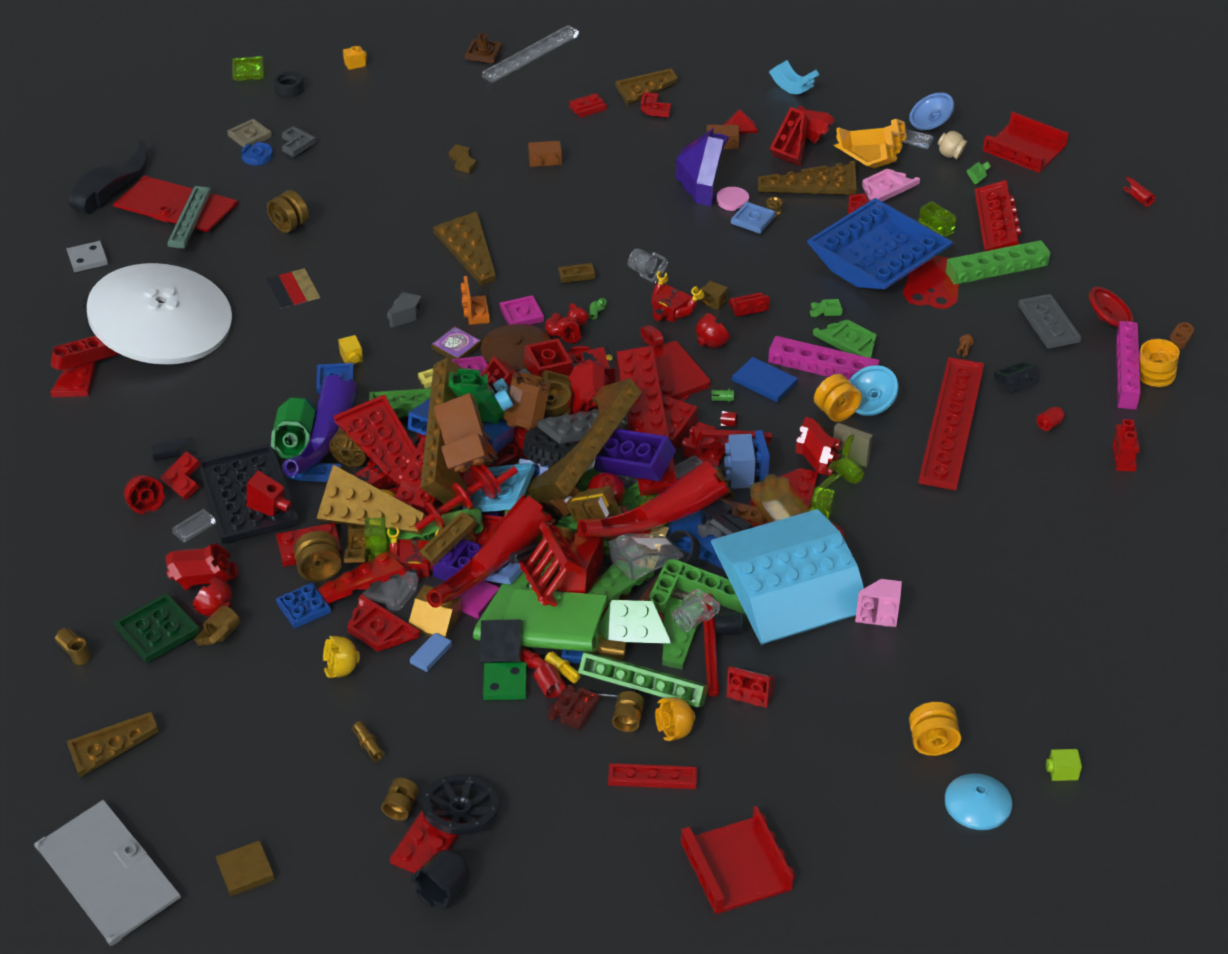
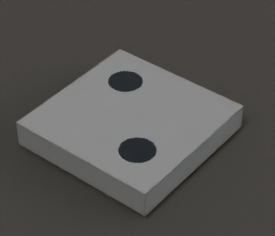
M100 241L66 248L74 272L108 265Z

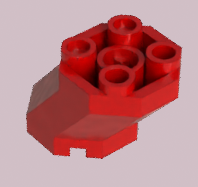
M801 105L796 108L805 112L808 118L806 138L814 144L820 139L821 134L824 135L829 130L827 126H831L835 121L829 113L806 110Z
M591 359L586 360V364L576 365L568 377L572 391L573 414L589 412L594 409L599 410V407L592 399L601 387L607 385L605 369L601 363Z
M805 417L799 431L801 435L797 438L796 453L803 455L818 473L832 476L833 465H837L840 454L837 451L840 449L841 440L830 437L815 419Z
M218 543L210 544L206 548L172 551L165 557L168 577L178 582L186 591L199 584H211L209 580L214 576H219L226 582L238 577L236 563L229 561L228 558L231 555Z

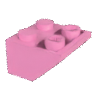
M880 579L860 590L855 622L896 627L902 581Z

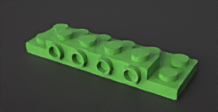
M431 388L370 392L369 401L385 394L398 419H401L404 416H409L411 410L430 398Z

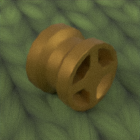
M778 197L768 198L766 200V208L776 211L775 217H779L782 214L781 207L783 201Z

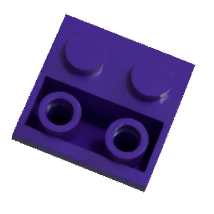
M462 539L438 563L433 565V577L444 581L448 580L474 557L482 545Z

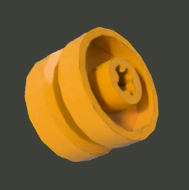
M834 374L826 378L814 394L816 406L821 411H824L834 422L848 419L859 408L862 401L860 390L841 374Z
M930 702L916 707L910 713L909 724L913 744L919 753L929 756L943 755L953 751L960 744L961 734L957 715L951 705L943 702Z

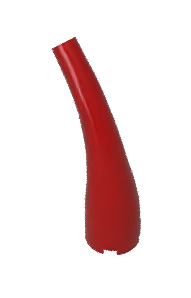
M704 461L674 482L665 491L635 509L602 519H581L577 525V532L582 538L615 537L642 532L696 513L716 502L727 494L729 490L724 481H721L717 471L710 462Z
M523 494L500 520L492 534L474 557L455 575L427 593L428 604L433 608L440 607L484 581L511 561L509 557L511 553L531 545L542 534L539 528L542 521L551 524L553 521L550 514L545 516L542 510L543 506L530 496L526 498Z

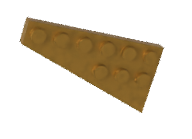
M850 161L847 165L837 163L835 167L819 166L801 169L799 173L789 171L787 175L781 176L779 174H771L758 177V192L850 195L856 194L857 190L855 161Z
M477 211L433 227V233L481 286L496 280V274Z
M333 465L316 519L322 522L388 530L389 528L390 531H397V527L399 532L422 535L423 529L418 532L414 525L425 518L426 515Z

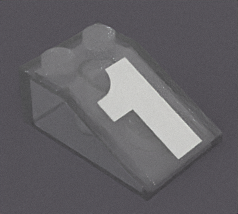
M624 534L609 541L611 561L631 580L664 566L665 562L669 559L677 560L683 557V553L663 534Z

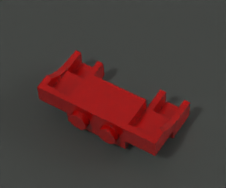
M421 437L417 449H414L413 454L407 457L405 471L400 473L398 481L401 482L395 498L420 512L428 514L424 503L429 502L433 505L437 499L420 488L426 440L425 437Z

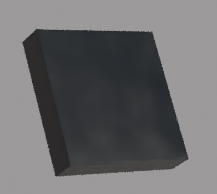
M481 620L479 662H522L523 620Z

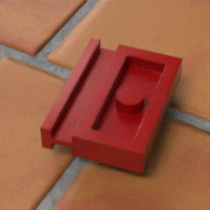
M597 93L569 101V107L579 115V118L607 110V104H604V101Z

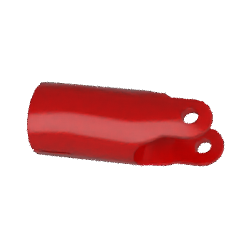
M1126 177V180L1131 184V188L1124 186L1123 190L1145 207L1151 206L1156 196L1132 177Z

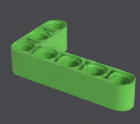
M669 559L665 562L649 598V601L655 603L658 611L664 614L677 588L701 598L705 593L712 594L714 603L746 614L729 579L675 559Z

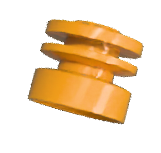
M1152 339L1145 342L1141 346L1139 356L1140 380L1144 384L1153 387H1165L1172 384L1177 374L1180 353L1178 347L1173 342L1164 339Z

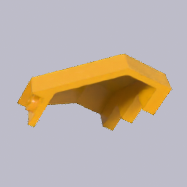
M894 119L891 120V125L885 128L857 131L836 128V138L839 144L833 146L866 166L878 168L896 162V154L900 153L903 146L902 141L906 140L907 137L905 122Z

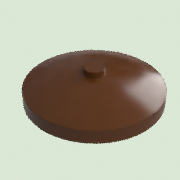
M504 325L492 330L485 336L481 343V356L484 357L488 364L495 356L509 363L518 372L522 369H527L523 362L525 345L551 339L543 330L531 325Z

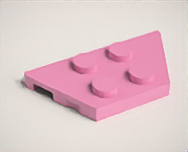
M885 169L862 181V186L868 200L871 201L877 198L882 202L920 184V178H906V174L890 169Z

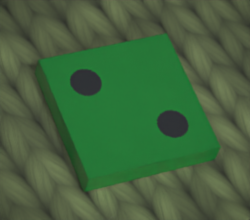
M526 662L484 663L483 699H526Z

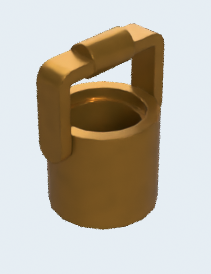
M223 605L220 606L204 622V629L195 637L194 641L198 646L224 641L240 625L238 615L231 608Z

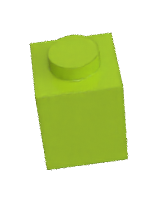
M1078 749L1051 750L1049 759H1046V770L1050 772L1052 781L1079 779L1082 765Z

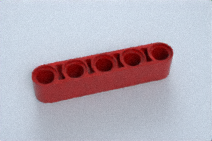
M92 336L55 346L52 350L51 366L57 370H64L119 355V353L106 346L97 336Z

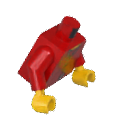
M658 271L657 278L659 282L654 287L651 300L653 318L656 321H661L664 318L670 322H675L680 318L690 316L697 304L696 301L704 297L702 289L699 291V288L695 286L691 291L693 294L691 296L667 284L663 286V283H666L669 277L665 273V276L661 278L662 272Z
M396 527L397 533L393 536L390 535V529L388 528L387 534L389 539H391V543H389L390 554L404 567L406 574L402 576L407 577V580L411 583H417L419 577H429L433 571V564L422 557L419 552L429 541L399 539V543H397L400 535L399 529Z

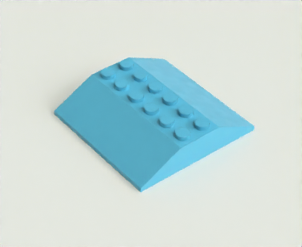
M818 509L711 540V544L761 645L856 616L859 591L864 589L858 565L840 531Z

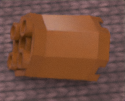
M525 372L517 376V373H513L509 396L514 406L504 411V419L507 420L506 424L508 426L524 427L527 431L538 426V420L544 418L550 390L549 381L546 380L545 384L540 376Z

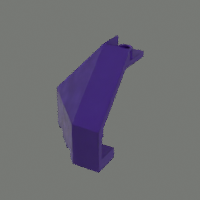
M714 127L683 148L676 158V179L682 182L683 188L688 194L693 196L695 203L712 206L716 199L717 192L713 191V184L722 150L729 140V136L713 133Z

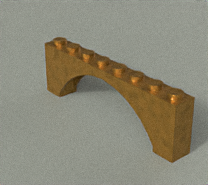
M448 357L433 366L420 486L422 490L443 504L456 496L452 488L453 483H458L464 490L468 488L459 473L452 472L447 468L441 448L445 443L434 410V406L458 398L449 387V372L453 371V374H455L457 369L461 367ZM459 503L458 505H456L455 507H453L452 510H454V509H456V508H458V507H460V506H463V504H462V503Z
M631 378L603 386L599 389L592 399L599 407V410L589 431L568 454L544 473L535 477L530 483L526 492L539 504L565 498L569 495L642 393Z

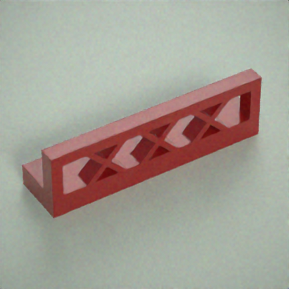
M693 429L691 432L694 447L702 449H725V443H728V435L752 434V439H754L755 431ZM763 432L766 445L768 446L772 439V434Z

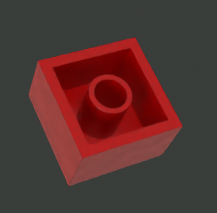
M559 338L525 345L523 362L530 374L542 377L543 371L547 370L570 376L572 361Z

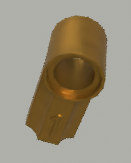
M62 628L58 631L55 641L71 657L73 663L76 665L88 663L91 659V654L85 639L78 637L70 628Z
M598 634V649L593 653L614 659H625L626 642L606 640L602 635Z

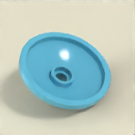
M874 365L865 367L856 372L849 380L862 394L860 406L855 411V413L862 416H873L882 413L893 404L898 395V380L895 374L884 366Z
M971 773L959 776L949 784L945 793V806L951 817L961 825L976 830H989L1002 825L1009 818L1012 810V798L1008 789L997 779L984 774Z

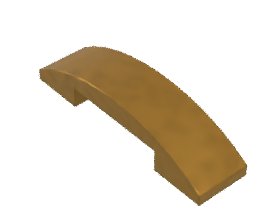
M348 525L347 549H345L344 563L366 562L369 528Z

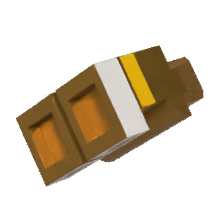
M604 486L602 489L595 490L591 488L585 492L577 493L567 505L575 523L581 519L607 518L609 514L607 507L615 505L612 499L614 492L611 486Z

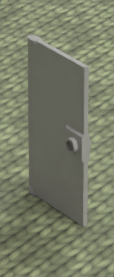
M104 800L34 844L35 848L41 853L110 946L118 943L124 936L181 898L180 894Z

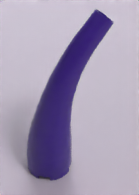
M331 375L324 379L317 403L312 435L300 455L291 457L283 463V471L286 475L294 476L311 469L330 452L329 443L339 428L333 416L355 407L359 387L354 380L349 379V381L340 379L341 375Z

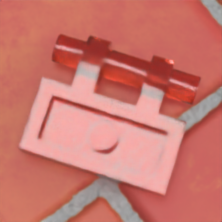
M567 685L559 693V699L550 706V712L547 717L550 720H554L557 716L561 715L560 723L580 730L598 703L599 695L583 688L574 693V687Z

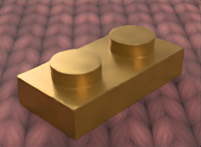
M592 263L558 267L561 283L595 279Z

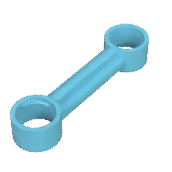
M501 378L494 382L493 385L497 391L495 397L503 411L513 407L514 404L509 396V387L505 380Z

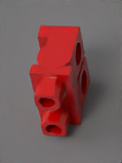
M1123 419L1121 425H1116V433L1112 445L1116 471L1136 472V453H1139L1140 449L1134 420Z

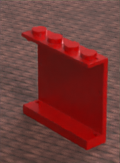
M1011 112L1010 123L996 137L990 135L985 137L983 151L1040 173L1067 146L1069 133Z
M757 806L753 807V818L694 836L690 827L681 829V844L715 915L792 890L793 880L795 879L793 868L791 866L788 867L783 849L778 848L775 834L773 831H769L766 817L760 813Z

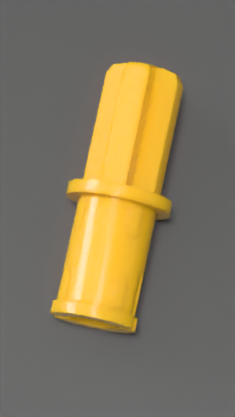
M553 651L546 655L545 661L551 663L559 675L565 676L572 683H577L581 678L578 671L570 666L569 661L563 660Z

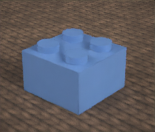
M752 434L728 435V443H725V454L728 455L724 457V467L728 468L726 470V478L730 481L731 489L754 488L755 454Z

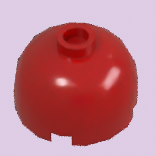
M706 313L698 321L695 327L698 337L696 340L702 347L707 346L708 348L716 349L730 340V335L722 323L718 324L714 321L717 318L710 313Z
M602 472L593 476L587 485V489L611 486L614 492L613 497L620 507L625 495V488L621 479L609 472Z
M146 474L137 475L127 482L124 489V498L127 505L136 513L145 514V512L151 509L154 512L161 506L164 500V487L155 477Z
M219 576L211 578L209 580L211 584L207 588L203 586L193 602L195 606L193 609L203 616L210 617L222 605L229 608L232 606V603H230L232 590L229 584Z

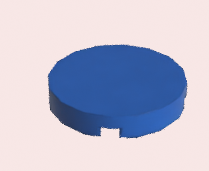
M256 142L255 145L247 144L241 150L242 160L249 165H262L269 162L273 157L271 146L263 142Z

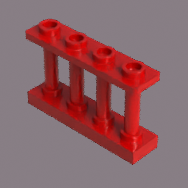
M542 521L539 528L543 533V539L530 558L519 562L521 566L520 569L526 575V580L532 586L531 589L536 593L538 601L545 606L549 604L556 607L558 603L553 594L563 579L571 572L579 575L584 568L561 530L550 523ZM548 546L549 549L546 551V553L536 566L535 563ZM554 556L555 559L553 560V562L550 564V566L548 567V569L546 570V572H545V573L543 574V576H542L541 573L543 572V570L545 569V567L547 566V564L550 562V560H551L552 557ZM560 566V567H561L560 571L557 573V575L555 576V578L553 579V581L550 583V585L547 586V583L549 582V580L551 579V577L554 575V573L556 572V570H557L558 567Z

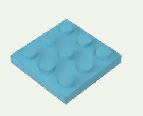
M526 463L487 467L495 478L513 466L516 467L518 473L499 485L501 494L496 495L493 500L488 498L481 489L469 496L473 508H478L482 512L511 509L518 499L525 494L536 469L534 464Z

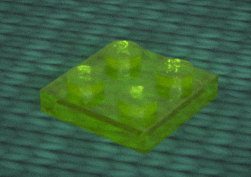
M263 56L232 59L233 80L243 81L245 79L257 80L264 78Z

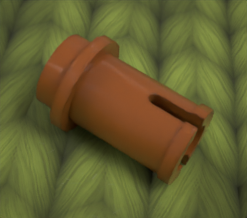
M965 334L960 337V345L957 349L959 356L962 351V357L968 355L970 346L974 343L971 335Z

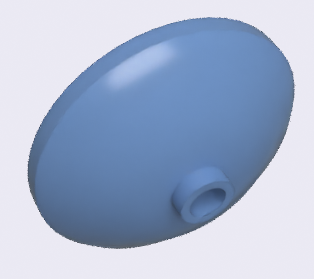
M934 93L921 99L910 112L909 120L912 126L918 130H931L944 124L954 110L955 105L952 97L946 93Z

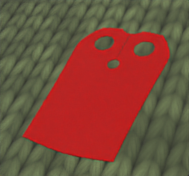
M935 256L909 273L903 290V295L909 303L947 309L957 302L959 284H953L946 274L947 259L950 258ZM932 288L935 291L929 292L928 289ZM914 294H921L923 299L915 300L912 296ZM943 297L947 302L939 304L936 302V299Z

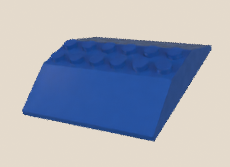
M877 198L872 199L807 241L833 273L856 287L875 289L888 288L953 245V242Z

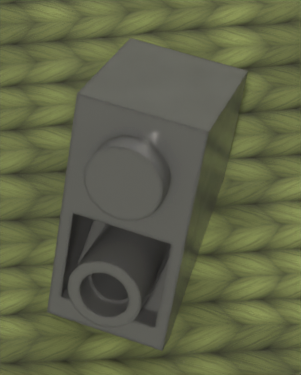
M402 292L395 299L393 307L388 310L387 318L389 319L390 327L415 321L423 310L422 296Z

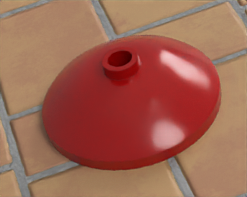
M1094 287L1089 292L1090 304L1101 321L1115 327L1119 326V321L1134 322L1130 308L1115 293L1103 287Z

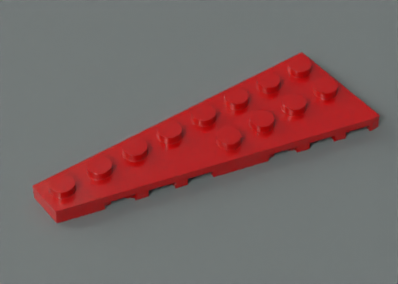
M385 394L334 415L335 423L400 487L401 482L398 481L400 473L405 471L407 457L412 455L416 448ZM439 500L433 503L436 510L444 505Z

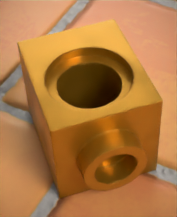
M709 281L701 288L704 292L701 304L720 310L727 302L728 287Z

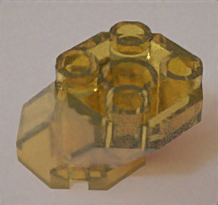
M775 474L765 476L764 480L759 483L750 485L751 499L769 523L809 512L807 506L791 487L787 477H776Z

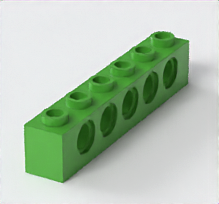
M1040 240L947 259L946 274L953 284H961L1048 266L1050 251Z
M583 652L578 673L660 697L681 698L689 705L695 707L704 706L709 687L707 684L593 652Z

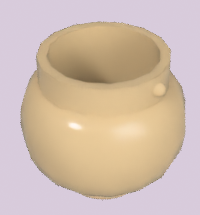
M949 131L947 134L943 133L938 141V145H940L939 151L947 158L953 157L958 159L965 149L967 141L964 140L959 132Z

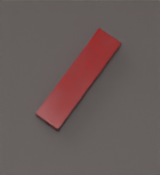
M609 763L608 786L696 789L697 767Z

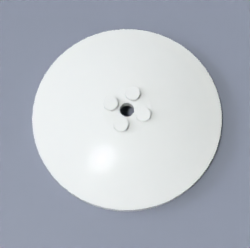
M137 264L115 270L96 283L87 301L89 325L94 334L106 346L128 358L153 364L185 363L212 353L226 339L232 321L230 304L223 292L213 282L194 271L168 264Z

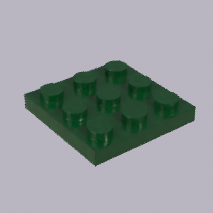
M167 593L113 622L114 628L146 663L200 633L199 627Z

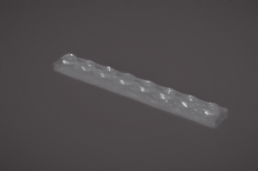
M567 25L484 70L482 77L491 83L496 82L579 36L578 30Z

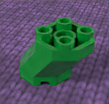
M465 368L457 369L455 374H453V371L449 372V387L457 397L470 393L476 398L481 421L498 424L500 419L504 418V411L495 397L496 393L488 384V375L484 374L483 377L480 375V371Z
M290 397L278 408L271 434V447L279 453L278 455L281 458L289 459L300 455L310 440L315 423L316 409L307 398Z

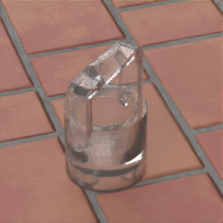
M640 248L634 249L628 258V267L640 273V277L651 283L658 281L657 272L661 271L663 274L668 263L667 259L655 252L650 254ZM657 258H659L663 261L656 270L654 277L651 279L647 276L653 273L657 265Z
M695 589L682 600L681 605L673 610L672 617L681 630L690 632L702 621H708L720 611V603L700 589ZM704 602H706L708 605L714 608L708 612V609Z

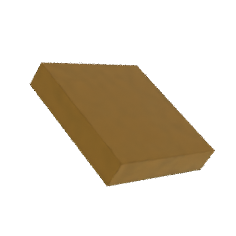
M260 841L216 856L230 896L275 880Z

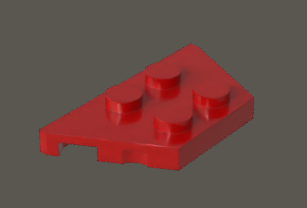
M362 594L359 596L358 606L354 608L353 617L347 626L348 633L378 652L420 637L418 629Z

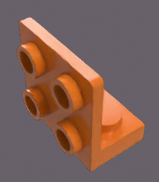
M463 276L464 283H461V292L465 293L462 294L464 318H468L469 325L490 323L486 295L470 297L467 276Z

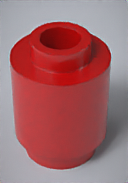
M1050 407L1037 416V425L1044 431L1051 430L1063 421V410L1059 407Z

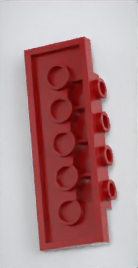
M1007 180L974 189L984 250L990 251L1019 245L1018 236L1022 235L1020 223L1017 216L1015 199L1013 195L1010 196Z

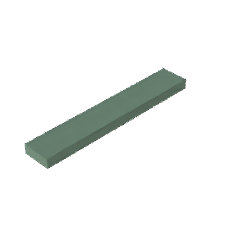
M194 186L168 240V247L185 249L211 194V188Z

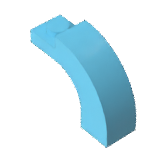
M788 60L769 71L778 86L791 94H801L814 86L813 82H815L814 78L819 76L817 70L804 77L798 75L792 69Z

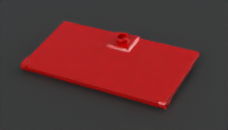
M143 176L136 185L114 203V207L150 216L162 222L177 223L193 188ZM210 194L194 229L209 232L232 209L238 206L239 201Z

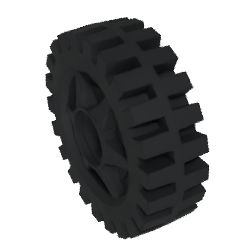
M535 427L526 432L523 453L525 457H528L529 461L533 460L535 464L540 463V466L544 467L547 465L548 468H551L580 441L559 444L541 429Z

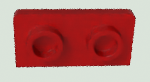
M760 292L729 299V305L735 316L738 317L769 310L770 297Z

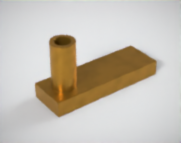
M461 511L419 551L421 556L435 565L462 539L475 543L477 538L472 529L477 523L473 518Z

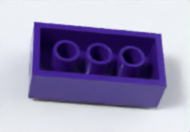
M615 429L597 454L593 467L595 471L661 481L676 449L668 436Z

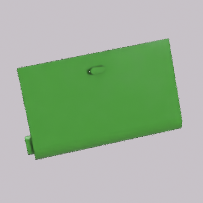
M514 589L503 620H523V647L584 652L597 651L599 645L597 627L608 598L607 595L554 592L553 596L558 604L556 607H553L549 604L548 606L541 604L533 590Z

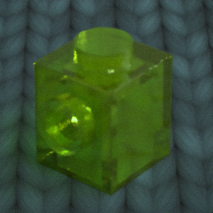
M815 487L810 511L818 509L829 520L835 490Z

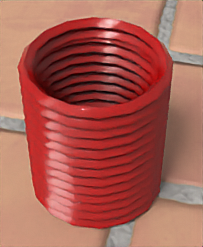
M552 664L541 665L535 671L534 678L547 698H555L564 691L565 683Z

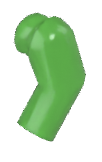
M600 298L590 304V319H597L598 312L604 310L607 305L606 299Z

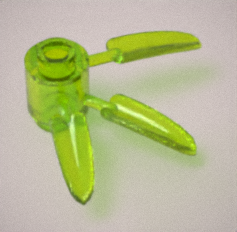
M855 434L850 435L844 444L842 455L845 458L833 461L828 468L836 471L838 474L836 476L832 474L819 486L816 491L817 497L841 476L854 484L862 480L864 476L862 468L849 458Z

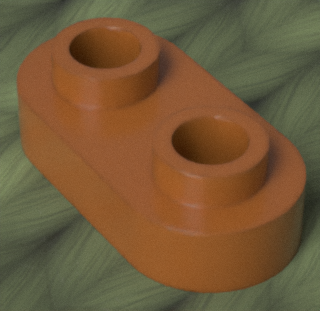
M1187 322L1179 323L1171 333L1169 341L1173 342L1178 349L1185 348L1193 337L1194 327Z

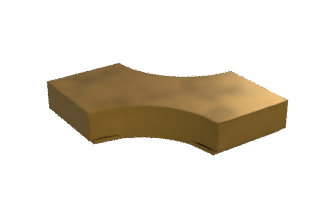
M456 144L448 152L449 158L456 162L455 170L470 173L477 165V160L469 156L470 148Z

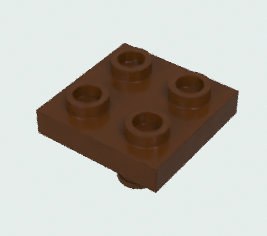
M479 33L478 39H473L468 47L465 59L494 63L502 49V42L489 41L487 33Z

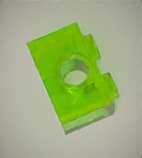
M931 201L920 207L918 222L943 237H947L954 233L956 215Z
M365 518L364 537L368 562L379 554L388 551L385 518Z

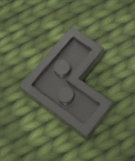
M294 126L282 133V139L288 141L282 145V151L292 157H295L316 143L314 136Z

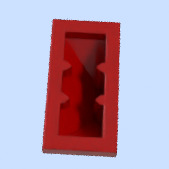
M742 110L736 112L724 123V125H739V134L758 133L755 121Z

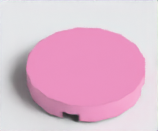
M726 187L718 191L716 201L721 208L736 211L737 208H741L746 202H749V194L739 187Z

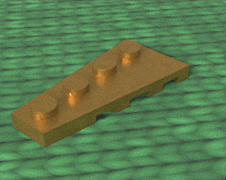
M670 68L616 81L615 86L628 106L641 100L643 92L656 93L677 83L678 77L673 69Z
M152 712L68 740L67 744L80 778L159 731Z

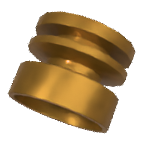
M339 427L329 443L331 454L336 460L346 466H361L366 461L368 455Z

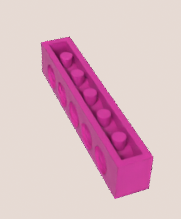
M1119 321L1116 335L1118 408L1136 410L1140 397L1138 323Z
M775 336L769 348L768 363L827 377L841 374L850 380L859 370L868 366L879 365L880 360Z

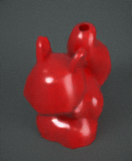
M571 303L567 317L562 318L559 313H554L547 319L545 330L550 336H559L565 342L576 343L581 338L579 326L586 324L589 314L583 308Z

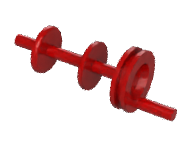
M484 464L471 466L470 472L476 483L466 490L458 483H453L452 488L456 496L437 510L431 503H424L428 516L414 525L415 529L419 532L434 522L442 530L445 527L441 517L443 514L459 503H462L468 510L473 509L469 496L479 489L488 498L493 500L496 495L501 494L499 485L518 473V470L513 466L495 478Z

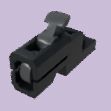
M718 499L701 510L702 524L697 525V532L701 537L714 535L719 538L753 528V525L742 517H734L732 515V507Z

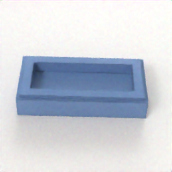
M434 633L410 658V664L428 672L452 646V641Z

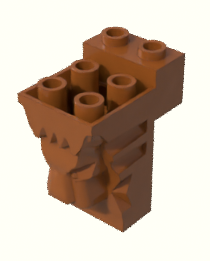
M468 393L434 406L445 443L441 448L449 470L455 473H468L473 465L480 466L484 464L487 466L494 463L493 460L498 459L493 446L488 443L489 435L484 432L485 425L481 421L478 404L472 394Z

